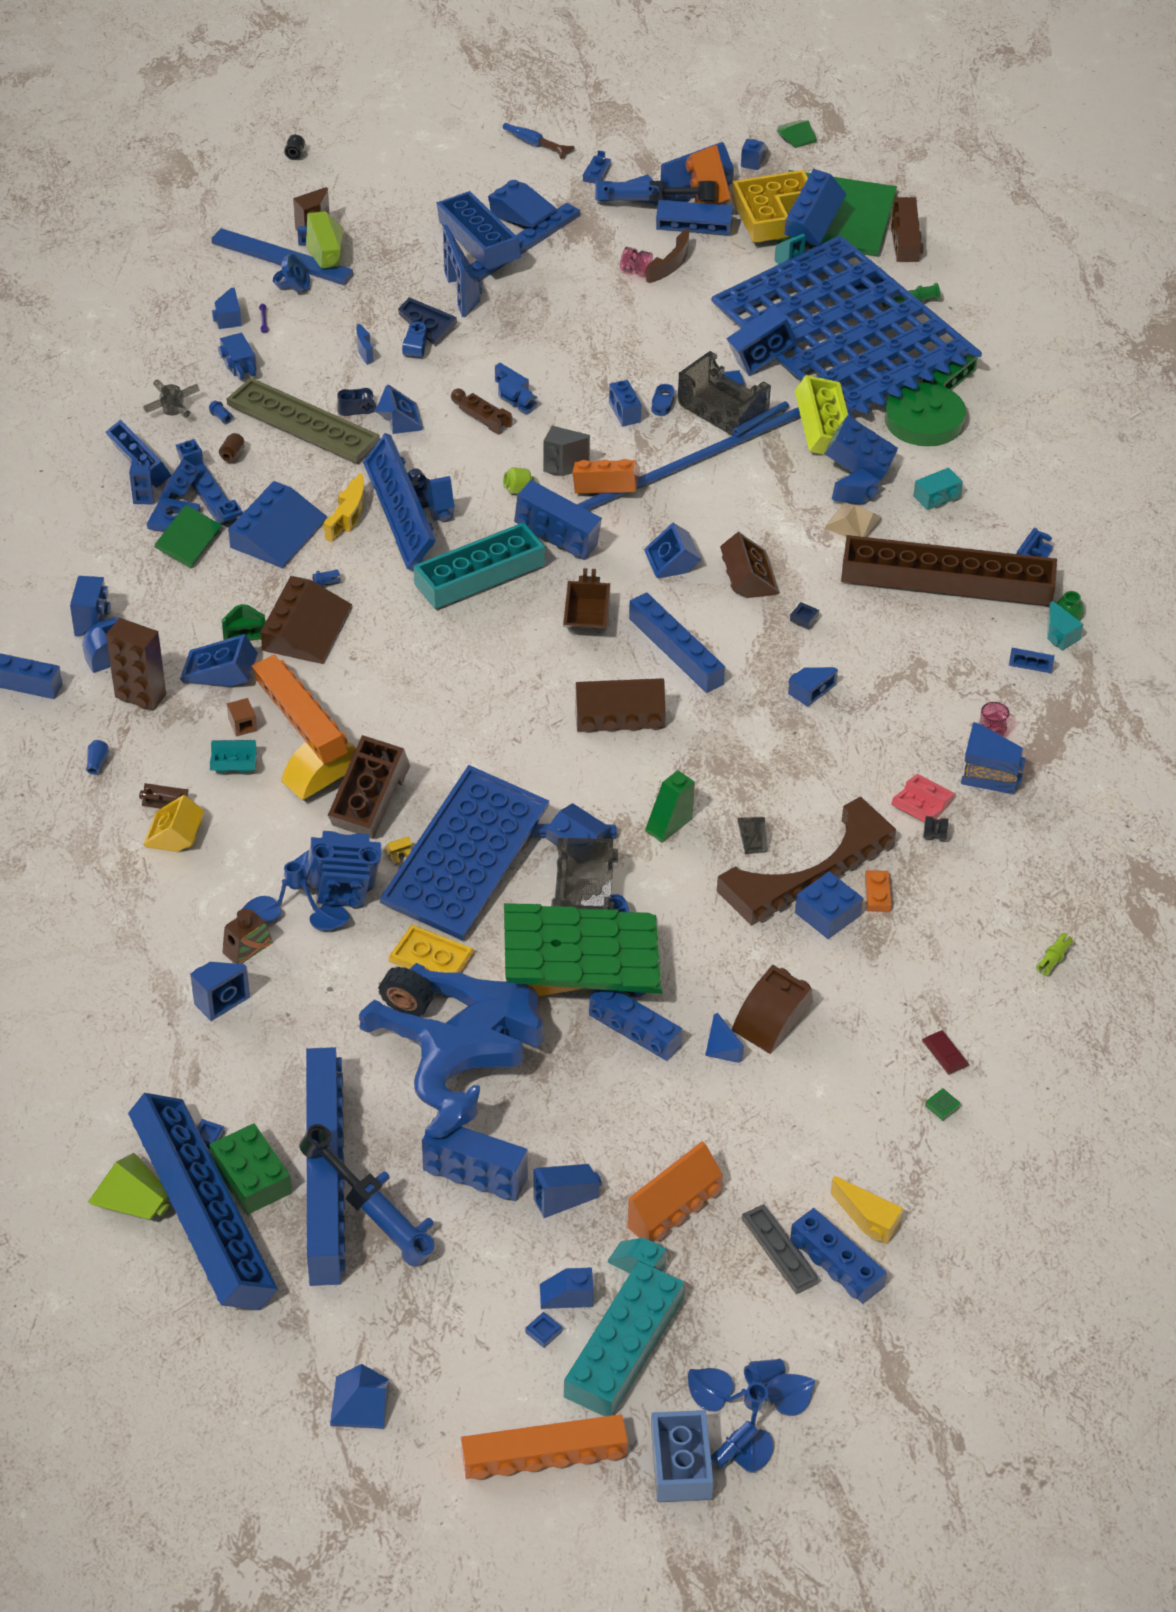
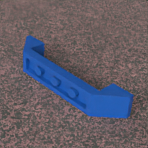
M195 439L176 444L180 462L182 459H185L200 469L191 485L214 520L220 524L240 517L243 514L242 509L235 499L228 501L204 465L202 450Z

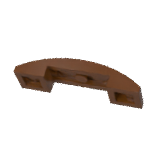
M686 228L676 237V247L664 259L656 257L647 266L646 282L652 283L672 274L682 265L689 249V229Z

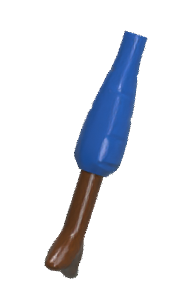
M506 122L502 127L530 145H542L557 151L560 159L564 157V154L570 153L575 149V146L559 145L544 139L541 133L528 128L514 126Z

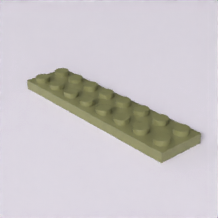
M251 377L226 398L227 405L355 463L364 457L380 440V435Z

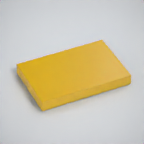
M411 924L389 955V962L407 969L418 963L429 971L462 973L474 955V948Z

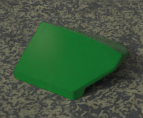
M798 120L778 126L777 132L789 141L794 148L817 142L809 120Z
M246 604L235 606L221 620L223 640L243 634L247 636L249 641L261 640L260 632L266 623L265 615Z

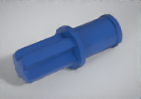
M746 1421L730 1438L726 1437V1441L711 1455V1460L722 1470L738 1452L742 1453L741 1449L758 1433L757 1428L750 1421Z

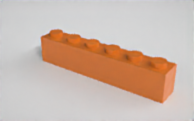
M622 1414L461 1437L465 1478L476 1480L493 1475L508 1476L514 1472L521 1471L535 1472L549 1467L563 1468L577 1463L591 1464L605 1459L618 1460L622 1457H627L628 1440Z

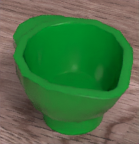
M1067 591L1056 604L1081 621L1084 618L1085 612L1081 596L1075 591Z

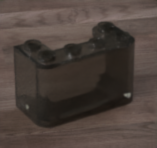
M709 351L679 372L678 402L683 408L733 436L734 428L769 410L771 385L763 381L758 386L754 385L750 389L744 387L724 375L725 367L722 365L719 367L715 360L718 355Z

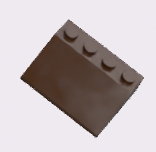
M290 576L260 632L262 651L324 664L352 609V604L310 579Z

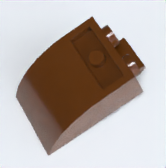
M583 568V576H579V581H568L563 627L607 629L610 583H600V577H596V569H592L591 576H588V568Z
M772 964L744 1001L734 1021L732 1031L771 1054L813 1003L811 986L806 981L798 980L791 976L786 969L778 968Z

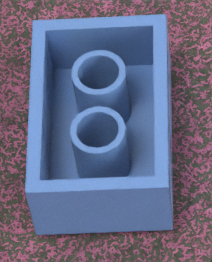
M706 1410L652 1413L651 1439L657 1502L712 1499L713 1474Z

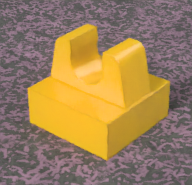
M407 836L389 842L384 847L386 856H390L394 864H399L400 862L398 854H404L407 858L411 852L412 843L410 837Z

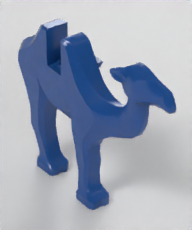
M415 963L410 970H414L422 975L432 986L434 993L449 995L463 1002L468 1007L444 1023L401 1013L383 1005L377 1000H373L361 1010L359 1014V1028L367 1033L384 1028L394 1031L401 1037L418 1042L421 1047V1061L414 1079L415 1093L424 1103L438 1110L432 1123L426 1127L425 1135L427 1137L442 1138L462 1125L467 1124L478 1115V1097L480 1094V1086L478 1085L468 1088L466 1092H453L445 1086L447 1080L460 1072L472 1068L514 1067L524 1062L522 1042L538 1048L545 1039L544 1025L539 1015L536 990L527 984L476 979L460 972L429 971L423 965Z

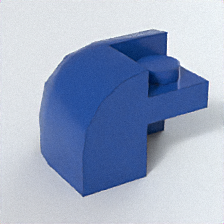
M118 616L94 624L83 636L82 647L84 657L93 673L111 667L106 634L120 618Z

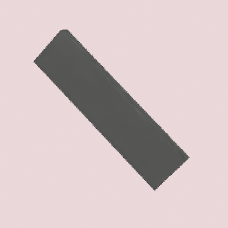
M764 1204L742 1214L743 1222L796 1295L818 1284V1277Z

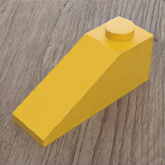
M837 1176L833 1177L831 1195L864 1234L870 1236L873 1240L888 1244L901 1223L903 1208Z

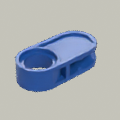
M660 384L657 386L652 399L651 411L653 414L665 416L670 412L675 393L672 385ZM667 392V393H670V394H668V395H663V394H661V393Z

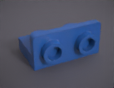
M182 459L158 499L161 497H174L175 494L183 497L200 469Z

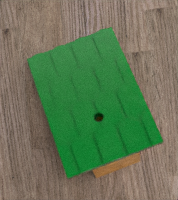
M504 903L505 978L507 983L527 984L536 990L538 996L584 988L663 994L659 929L656 915L648 912H618V910L576 909L575 907L542 906L541 904Z

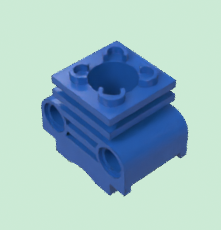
M323 831L321 838L311 837L307 863L305 865V879L309 886L317 888V904L363 907L366 893L372 890L375 884L381 859V842H369V834L345 835L335 831Z

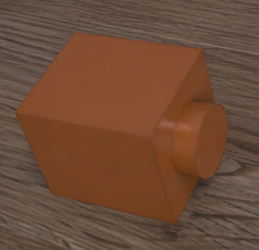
M248 698L227 703L228 719L236 737L257 731L256 715Z

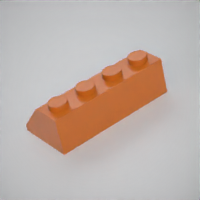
M703 1141L629 1197L627 1228L636 1236L646 1238L652 1242L660 1241L671 1228L679 1226L685 1220V1217L692 1212H697L704 1202L711 1197H716L720 1193L723 1174Z

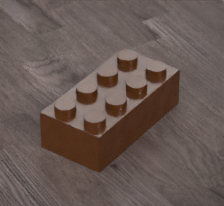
M119 618L106 634L115 698L153 711L166 696L159 631Z

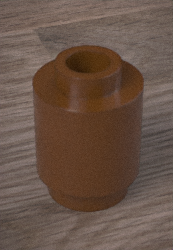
M238 433L228 435L219 449L220 457L226 462H235L245 447L244 438Z

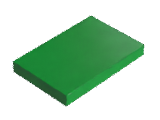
M185 505L157 540L154 548L191 568L219 532L222 525Z

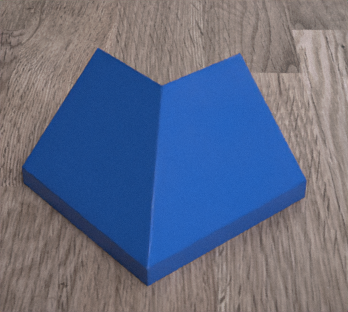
M389 384L386 385L375 412L390 422L393 434L421 431L423 425L417 403Z
M363 1364L336 1376L330 1426L384 1429L389 1379Z

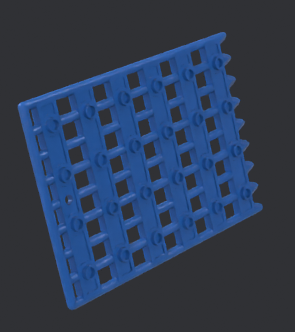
M842 236L820 244V246L801 253L711 298V301L741 328L776 306L787 318L797 341V344L790 348L796 355L786 358L781 354L776 359L801 381L806 375L804 372L813 369L819 374L815 377L840 382L847 412L852 418V412L856 410L869 414L868 404L872 402L885 406L886 400L884 396L888 394L901 398L902 392L900 388L904 386L917 390L918 384L916 380L920 378L933 382L934 376L932 372L936 370L949 374L950 368L948 364L951 362L965 366L966 360L964 356L967 354L977 357L982 356V352ZM856 257L861 263L853 266L847 260ZM840 264L846 270L837 273L832 268ZM825 272L830 278L822 281L816 275ZM879 276L883 282L876 285L870 279ZM809 279L814 285L806 289L801 283ZM862 283L868 289L860 293L854 287ZM793 287L799 293L790 296L785 290ZM847 291L852 297L844 300L838 294ZM778 295L783 301L775 304L769 298ZM901 295L906 301L898 304L892 298ZM831 298L837 304L829 308L823 302ZM762 302L767 308L759 312L753 306ZM885 302L891 308L883 312L877 305ZM816 306L821 312L812 315L807 310ZM746 310L752 316L742 319L738 313ZM870 310L876 316L866 319L861 313ZM800 314L805 320L796 323L791 317ZM924 314L930 320L921 323L915 317ZM854 318L859 324L851 327L845 321ZM907 321L914 326V328L908 331L900 326ZM838 325L844 331L835 335L829 329ZM891 329L898 334V336L892 339L884 334ZM820 333L828 338L821 343L814 338V336ZM946 333L953 338V340L947 343L939 338ZM875 337L883 342L876 347L868 342ZM804 341L812 346L805 351L798 346V344ZM930 341L938 346L931 351L923 346ZM859 345L867 350L860 355L853 350V348ZM914 349L922 354L915 359L908 354V352ZM845 353L851 359L842 363L836 356ZM898 357L906 362L899 367L892 362V360ZM829 361L835 367L826 371L820 364ZM882 365L890 370L883 375L876 370V368ZM866 373L874 378L867 383L860 378V376ZM850 381L858 386L851 391L843 386Z

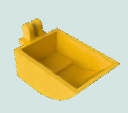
M305 742L290 758L281 782L303 801L344 776L356 749L351 742L345 744L348 750L347 754L324 765Z

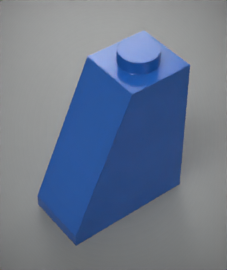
M589 1164L533 1169V1199L543 1218L599 1198L602 1181L598 1172H593Z

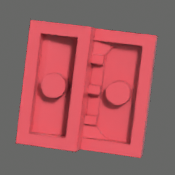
M916 774L906 782L904 790L893 797L891 805L925 822L926 816H932L934 819H937L951 803L956 793Z

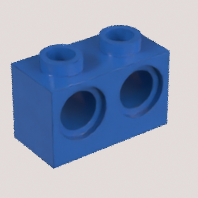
M624 380L610 383L609 404L622 427L641 423L642 404L629 381Z

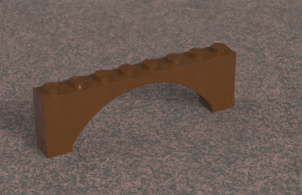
M860 796L843 806L842 822L845 824V836L836 851L826 860L809 869L789 874L753 873L740 870L735 866L718 876L717 892L752 926L759 921H764L771 914L783 910L787 905L796 901V895L829 871L836 877H839L848 870L855 869L862 862L872 859L883 850L890 849L895 842L896 828Z

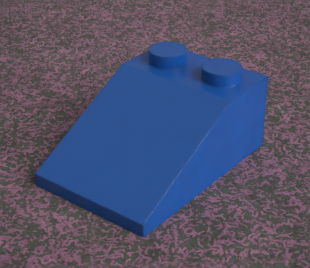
M518 180L508 181L507 184L496 189L495 192L488 196L490 210L497 218L533 228L557 212L556 207L529 185Z
M245 634L189 651L180 680L182 682L227 687L245 684L249 682L252 673L251 665L255 663L258 652Z

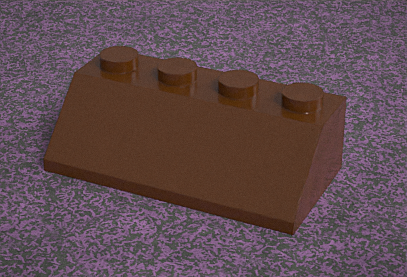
M664 678L576 682L575 717L577 732L665 728Z

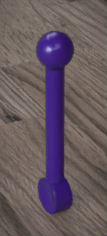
M265 304L259 305L262 317V326L260 328L262 333L268 332L265 318L267 307Z

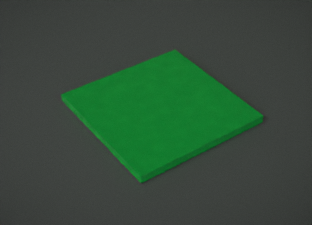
M834 177L846 192V197L821 244L837 236H842L864 255L879 256L897 186ZM793 237L773 239V241L784 242ZM805 242V246L816 247V245Z

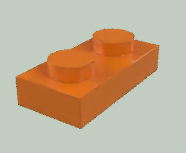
M865 870L867 912H890L889 871Z

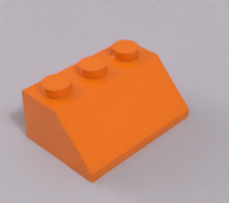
M717 145L691 154L686 159V169L690 172L691 187H698L699 181L717 182L716 201H698V195H696L695 203L726 204L731 197Z
M605 459L600 461L581 460L575 462L572 472L575 494L636 492L640 466L636 460L628 459L619 461Z

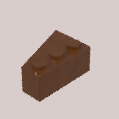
M894 197L891 233L896 262H919L920 254H923L916 197Z

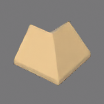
M844 502L825 525V529L845 537L847 535L867 537L881 520V516Z

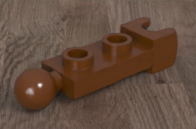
M460 388L454 389L451 392V400L459 404V409L489 426V430L497 435L501 434V425L508 428L512 426V414L507 410L495 407L474 393L466 396L465 391Z

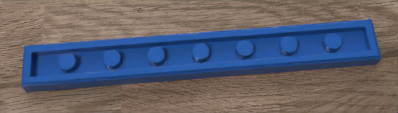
M220 228L211 238L212 244L281 265L282 259L285 256L296 254L305 264V267H303L305 273L342 285L353 275V269L341 265L339 267L321 268L312 256Z

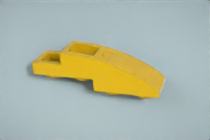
M359 473L355 479H352L348 487L340 492L338 496L339 506L331 517L325 520L323 525L325 540L333 542L342 530L351 532L360 519L365 502L364 477L362 473Z

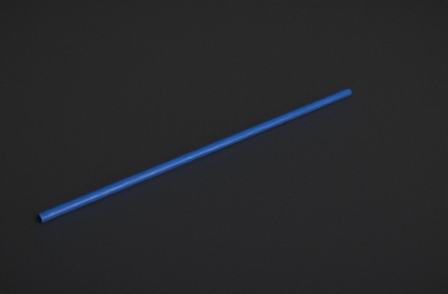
M902 361L895 365L899 367L905 364L906 362ZM886 368L879 371V373L883 375L890 370ZM870 375L862 380L867 383L874 378ZM852 383L845 387L851 391L858 386ZM797 407L760 423L738 436L733 435L644 474L638 479L637 489L801 417L799 408ZM629 492L601 493L577 505L590 510Z

